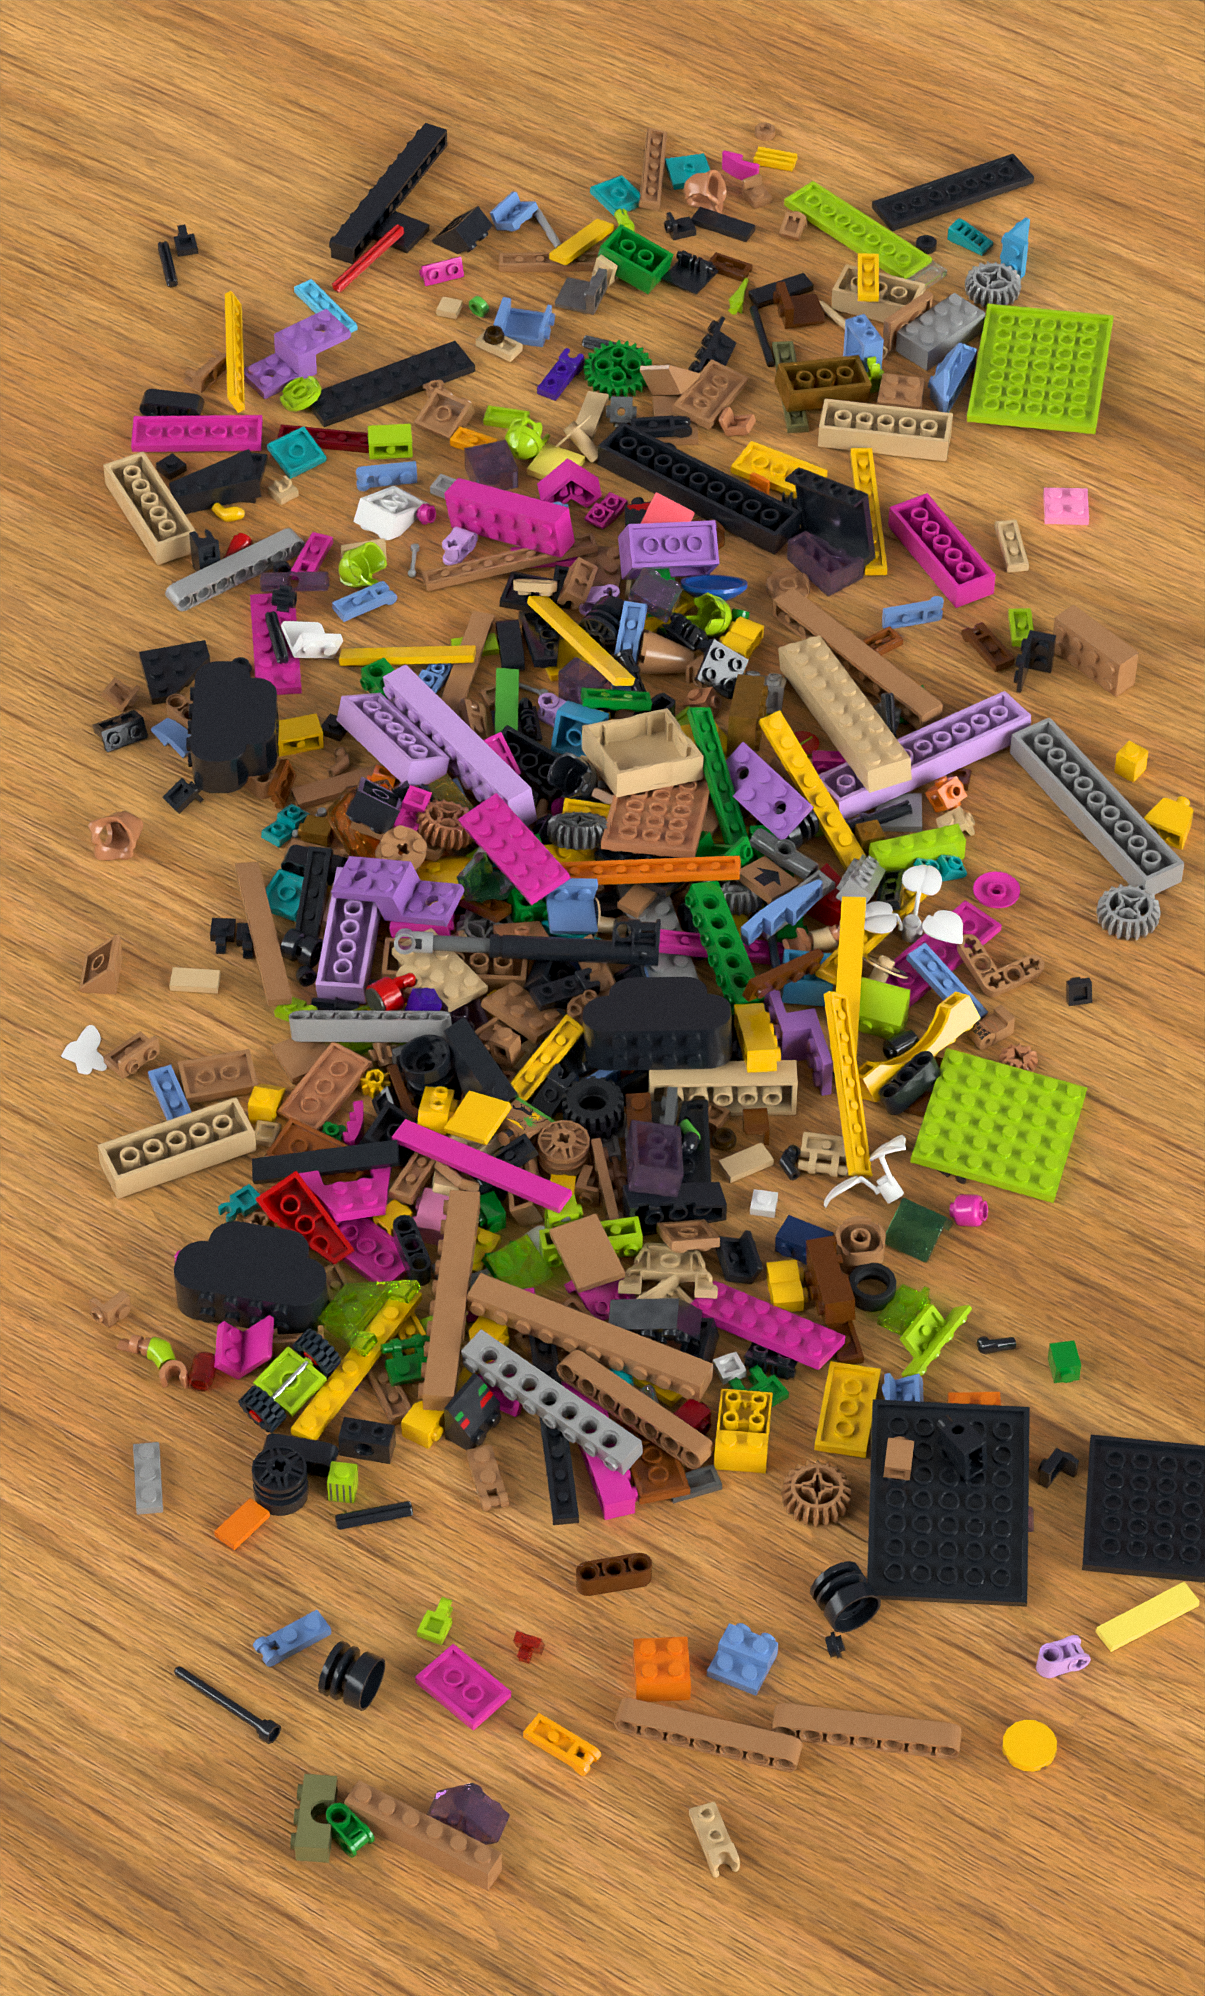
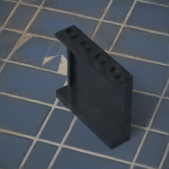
M800 467L785 478L786 482L795 485L798 510L801 511V528L792 535L793 542L860 569L866 567L876 558L867 493Z

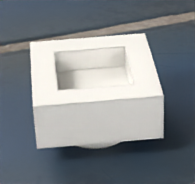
M754 1189L750 1215L775 1218L778 1192Z
M737 1352L713 1359V1367L722 1384L728 1383V1381L735 1377L738 1379L746 1377L747 1370Z

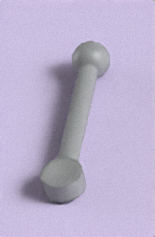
M418 544L411 545L412 559L411 567L408 571V576L411 578L416 576L415 563L416 554L419 551Z
M519 683L520 688L537 693L539 696L543 693H548L546 689L539 690Z
M323 807L318 808L317 814L314 816H326V809ZM298 829L292 831L294 838H299Z

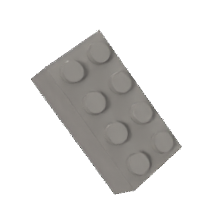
M953 293L897 331L896 351L928 371L944 360L945 356L958 343L967 344L982 333L985 312L956 293Z

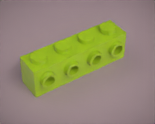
M959 824L870 843L869 856L879 862V866L886 871L905 869L906 871L914 867L913 863L917 858L936 861L942 854L956 856L961 860L964 859L966 839Z
M638 1216L600 1221L618 1258L638 1255L643 1246V1235ZM549 1229L539 1230V1250L543 1268L564 1265L549 1235Z

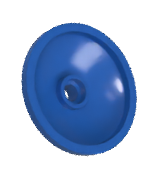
M696 575L681 580L682 589L694 598L701 597L708 592L725 601L731 600L747 589L748 584L742 578L727 575Z

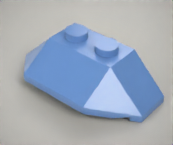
M958 343L945 356L942 363H938L935 375L929 379L928 388H930V399L939 412L949 413L976 366V348Z

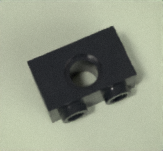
M344 1417L338 1436L339 1456L390 1464L396 1445L395 1425Z

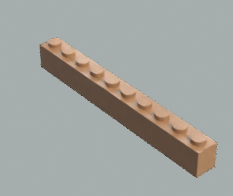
M792 588L773 599V616L803 640L820 635L852 679L880 701L881 694L892 693L894 695L895 707L902 709L900 716L917 730L942 719L943 704L939 699L929 694L922 686L911 680L908 675L902 673L894 664L884 659L877 651L866 645L863 640L852 634L849 629L843 627L833 617H830L821 610L819 606L807 599L805 595Z
M450 1190L449 1200H444L443 1215H446V1220H441L440 1234L444 1235V1238L438 1241V1255H441V1260H436L435 1275H438V1280H433L432 1295H436L435 1300L430 1301L429 1311L430 1316H433V1320L427 1323V1336H430V1342L425 1341L424 1357H427V1362H422L421 1378H425L424 1383H419L418 1399H423V1410L444 1411L446 1405L457 1394L461 1350L467 1316V1294L470 1291L480 1214V1192Z
M480 1273L467 1294V1310L476 1316L491 1319L499 1325H506L518 1330L522 1334H529L541 1339L545 1343L562 1347L568 1352L580 1350L595 1361L610 1366L616 1371L622 1370L639 1380L656 1384L662 1389L671 1390L687 1399H694L700 1402L712 1380L713 1364L485 1274Z

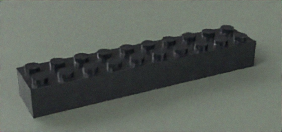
M625 422L598 445L599 466L654 494L657 492L695 512V515L707 521L709 519L718 521L726 531L774 555L800 529L801 511Z

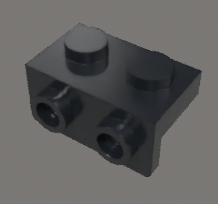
M745 1230L740 1238L719 1236L720 1247H715L725 1281L752 1284L761 1273L763 1267L751 1231Z

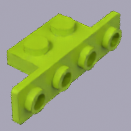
M933 1304L926 1305L899 1339L913 1357V1360L901 1374L903 1378L916 1374L920 1376L925 1374L927 1371L926 1367L940 1355L941 1348L954 1337L953 1333L966 1322L967 1315L972 1310L970 1305L954 1307L945 1319Z

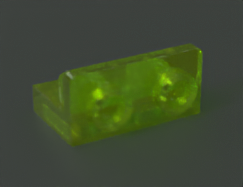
M902 1284L878 1317L877 1325L902 1336L926 1305H930V1288L924 1286L922 1291L919 1292Z

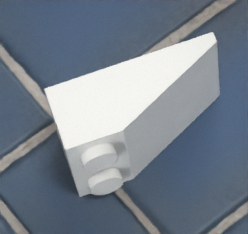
M391 486L360 498L353 522L361 525L360 527L366 531L378 534L381 539L391 540L401 536L418 519V508L427 502L396 486Z

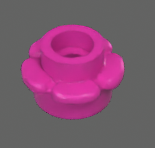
M426 503L418 508L417 518L421 521V524L427 525L434 522L436 518L434 506Z

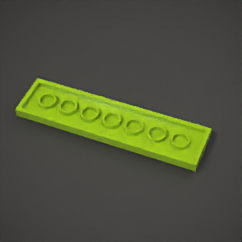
M814 181L784 199V206L792 211L801 212L806 216L807 221L856 253L879 254V268L892 276L909 280L932 264V257Z

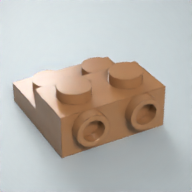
M435 388L414 421V424L422 430L450 441V438L459 426L466 427L475 410L470 400L464 397L460 399L448 390L442 391Z

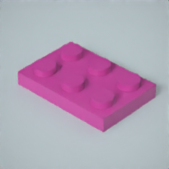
M454 1644L415 1676L416 1684L473 1731L511 1698V1691Z

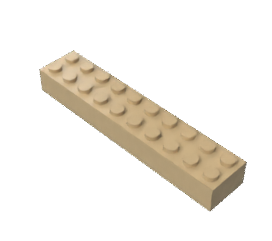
M820 635L778 648L781 672L869 793L912 780L910 756Z

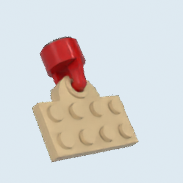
M430 928V929L424 931V932H434L433 935H438L432 928ZM409 939L401 943V945L409 946L412 941ZM394 947L392 948V955L402 964L396 974V978L384 977L367 986L365 995L372 1011H399L407 1003L412 988H434L442 1002L443 1009L450 1013L486 994L488 986L455 952H411L404 955L397 952Z

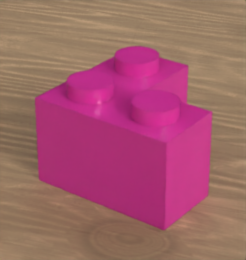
M568 458L537 483L540 500L550 503L561 502L565 504L570 499H573L585 508H588L602 496L598 477Z

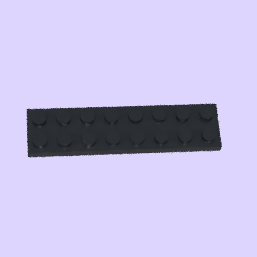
M1013 153L872 201V209L891 231H895L1034 183V176Z
M452 341L321 390L318 399L309 408L323 427H327L426 390L423 388V384L430 383L431 381L442 380L446 383L475 372V364L458 343Z

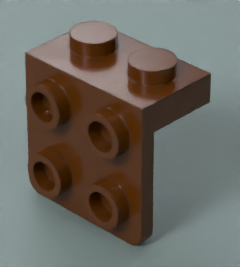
M776 282V291H773V301L778 307V315L782 319L785 329L825 323V316L816 294L789 296L785 282Z

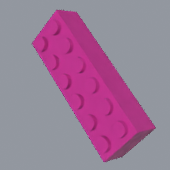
M457 478L444 493L451 528L458 526L480 536L560 558L575 543L568 507Z
M928 493L889 507L888 527L955 608L994 594L996 574Z

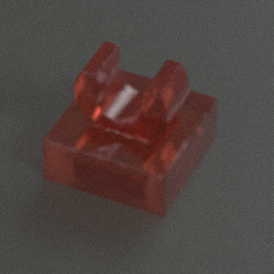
M516 1631L513 1642L517 1648H520L517 1658H519V1661L529 1664L533 1652L542 1655L545 1644L541 1638Z

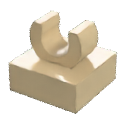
M286 475L283 476L282 480H275L273 485L268 487V494L280 505L299 496L298 489Z

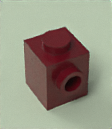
M689 1399L674 1413L675 1416L703 1435L711 1428V1410L703 1402Z

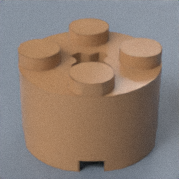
M399 825L384 834L376 848L375 857L377 859L410 861L417 872L426 857L427 844L417 831Z
M853 1216L844 1220L843 1224L836 1229L837 1255L841 1254L843 1263L839 1265L845 1274H851L854 1268L859 1265L869 1263L882 1264L884 1260L885 1231L879 1223L877 1225L871 1222V1218Z

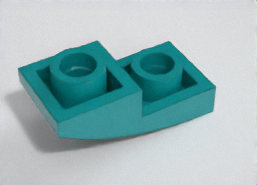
M291 804L277 813V820L262 830L261 838L279 848L293 837L292 831L299 829L300 823H304L307 814H310Z
M941 854L936 861L917 858L913 863V866L930 865L935 867L941 874L942 882L964 878L967 875L961 859L956 856Z

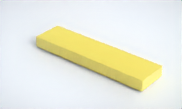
M1182 1582L1096 1627V1634L1112 1652L1198 1607L1199 1599L1187 1584Z

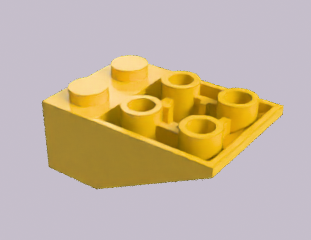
M721 1388L714 1453L715 1469L766 1474L773 1393Z

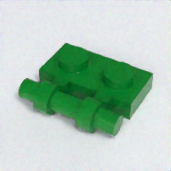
M419 1333L412 1335L408 1339L399 1340V1338L390 1339L389 1343L381 1344L382 1354L392 1353L393 1356L392 1359H387L384 1363L391 1387L425 1380V1378H421L422 1362H427V1357H424L425 1341L430 1342V1336H421ZM414 1349L415 1354L403 1356L402 1350Z

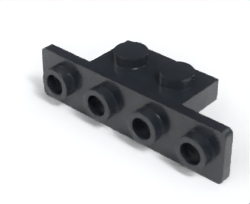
M721 316L717 321L713 320L707 328L709 333L701 341L703 346L698 349L694 356L697 359L692 362L688 370L699 373L704 363L707 365L711 359L724 366L727 365L736 342L720 331L725 317Z

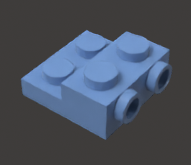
M729 1623L718 1643V1651L707 1669V1677L756 1696L778 1655V1642L768 1633L758 1635L751 1632L750 1628L743 1623H737L736 1626Z

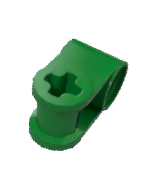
M334 1803L329 1806L326 1811V1824H331L332 1838L349 1857H355L359 1849L367 1843L372 1844L375 1841L369 1827L360 1821L348 1806L342 1803ZM335 1819H343L344 1821L337 1823V1822H334L333 1820H335Z

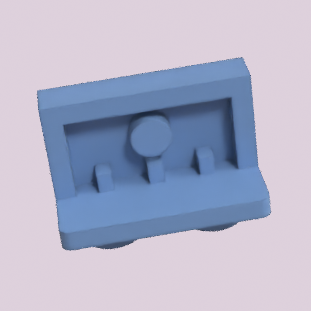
M511 192L490 212L496 230H509L513 232L518 230L524 221L532 217L538 206L536 201H520L517 192Z
M890 1373L884 1374L885 1384H882V1391L885 1400L924 1402L923 1379L919 1374L897 1380Z

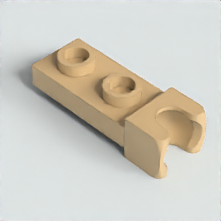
M711 1802L690 1808L689 1817L707 1858V1864L712 1876L715 1878L719 1876L718 1867L721 1864H728L732 1871L737 1872L740 1868L739 1855L729 1837L716 1803Z

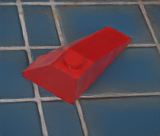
M297 1171L255 1198L272 1222L282 1229L300 1233L307 1240L309 1248L331 1264L336 1265L355 1251Z

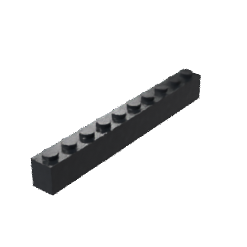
M425 123L420 130H417L413 139L398 154L393 164L389 165L385 174L369 190L365 199L360 201L357 209L350 214L345 224L341 225L337 234L330 239L331 258L350 264L356 262L373 240L372 234L398 209L447 147V129Z

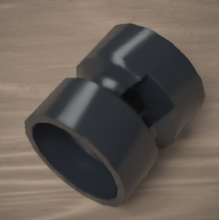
M291 928L282 940L280 947L281 955L288 960H298L299 964L314 968L321 957L323 939L312 935L306 937L304 932Z

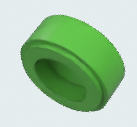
M474 296L469 301V307L476 316L484 317L489 312L488 304L481 297Z

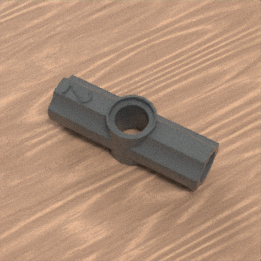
M758 828L749 841L751 847L772 859V862L781 869L789 870L804 880L818 870L819 864L797 851L792 841L788 839L780 840L762 828Z

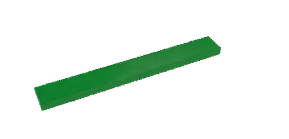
M689 707L687 710L688 719L696 746L703 755V771L725 845H734L742 836L748 837L738 801L733 797L735 790L711 708ZM754 856L743 867L754 862Z

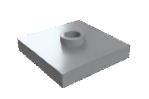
M905 793L876 806L875 812L909 800L913 810V814L881 824L882 830L890 832H921L922 793Z

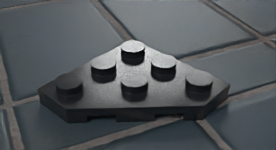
M205 640L139 652L152 705L166 703L170 695L180 694V691L185 686L188 687L195 679L197 671L203 665L210 663V655Z

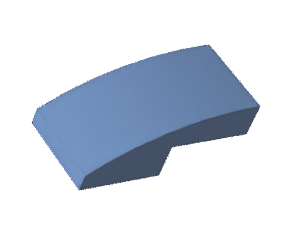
M429 664L426 670L422 669L418 677L434 693H437L447 682L453 664Z
M166 718L151 728V731L165 747L170 744L182 758L191 753V751L186 749V738L191 736V734H188V730L176 721Z

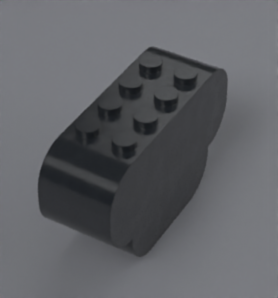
M215 661L203 665L195 675L194 687H190V701H193V703L189 704V718H192V720H188V734H191V736L186 738V749L191 751V753H188V767H192L193 780L199 789L208 793H232L244 787L249 776L264 775L270 772L277 764L279 740L277 690L266 679L250 678L248 669L240 663Z
M626 978L616 982L610 988L609 996H601L589 1001L583 1010L586 1060L592 1067L599 1070L713 1069L725 1065L732 1058L731 1005L721 996L707 994L706 985L696 978Z
M239 1221L227 1222L215 1228L208 1241L190 1243L177 1256L174 1265L177 1304L180 1311L189 1318L206 1323L220 1324L225 1321L234 1327L250 1328L270 1315L274 1317L273 1329L277 1328L279 1335L304 1333L307 1329L317 1332L318 1325L325 1323L329 1308L326 1271L319 1262L310 1258L307 1240L296 1231Z

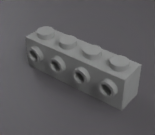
M862 854L859 860L854 858L836 887L840 890L836 898L842 901V896L866 897L867 904L886 870L880 867L879 862L871 856L866 857Z

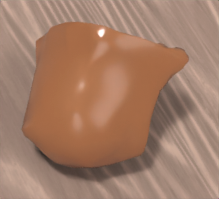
M709 170L706 173H696L685 181L684 193L688 205L696 208L703 207L722 214L727 189L719 171Z
M127 811L115 812L107 817L91 821L88 826L91 832V841L95 844V858L111 861L115 859L128 860L133 857V850L143 829V821ZM104 826H106L108 832L105 843L100 839V833Z

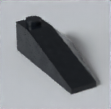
M465 1017L444 1030L464 1097L469 1091L509 1102L510 1104L517 1097H521Z

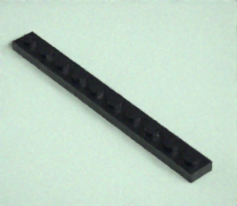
M529 1335L532 1365L561 1384V1378L556 1371V1367L559 1364L556 1345L545 1343L541 1339ZM550 1401L545 1403V1405H553L555 1402ZM539 1416L553 1525L579 1523L569 1441L560 1430L548 1427Z

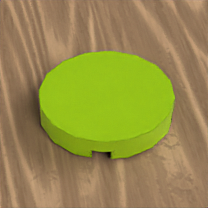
M303 376L298 377L284 387L282 390L283 395H280V401L288 411L303 410L318 399L321 394V386L313 376H308L305 379Z

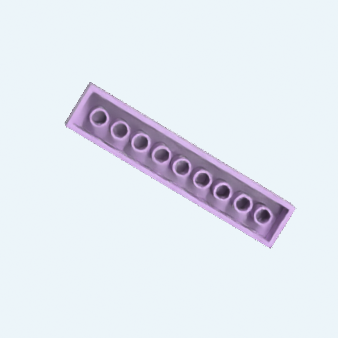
M406 664L383 677L385 684L383 690L388 700L450 758L448 764L449 771L454 777L457 776L466 789H470L479 802H484L497 793L526 826L537 821L531 787Z
M1003 691L897 739L910 756L912 780L869 793L847 762L819 774V777L843 818L848 820L1010 746L1013 733L1031 726V715L1008 693Z

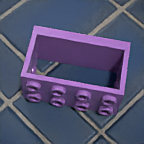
M715 520L628 524L618 536L622 580L642 579L643 570L669 568L671 577L710 575L719 565Z

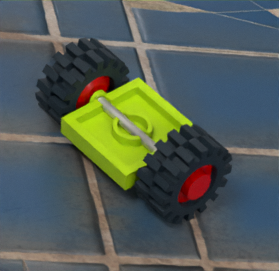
M307 1329L294 1342V1350L288 1346L253 1382L254 1386L238 1401L240 1407L243 1408L242 1410L248 1414V1417L253 1419L255 1424L260 1425L268 1433H272L287 1418L285 1413L293 1417L326 1383L327 1379L325 1376L341 1361L338 1352L334 1351L335 1348L330 1346L329 1342L326 1339L324 1340L316 1331Z

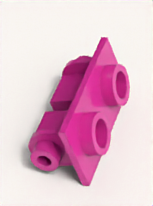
M461 256L424 265L419 270L420 277L424 279L425 286L464 277Z

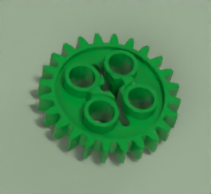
M620 340L617 341V344L609 341V346L601 343V349L594 347V353H588V359H585V380L588 381V387L593 386V392L599 390L600 393L609 394V399L612 395L628 397L629 393L636 396V390L643 392V386L648 387L640 372V366L652 365V360L649 359V353H644L643 347L637 349L636 343L632 346H629V341H626L623 345Z

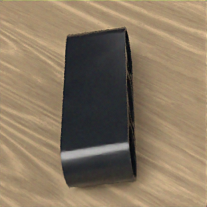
M148 389L144 392L139 410L144 416H201L205 401L202 396L194 393Z
M519 620L496 621L501 668L519 669V672L525 671Z
M301 845L290 846L281 863V869L304 877L308 847ZM333 854L329 886H332V883H334L337 867L343 868L348 860L347 858Z
M922 1051L915 1055L879 1090V1097L890 1115H898L904 1112L940 1076V1068L930 1051Z
M400 1215L393 1221L395 1246L409 1281L415 1286H424L431 1280V1260L415 1220L409 1215Z
M274 1433L266 1436L262 1449L263 1451L268 1447L276 1445L294 1448L304 1456L307 1474L319 1477H328L331 1461L336 1462L339 1454V1449L328 1442Z

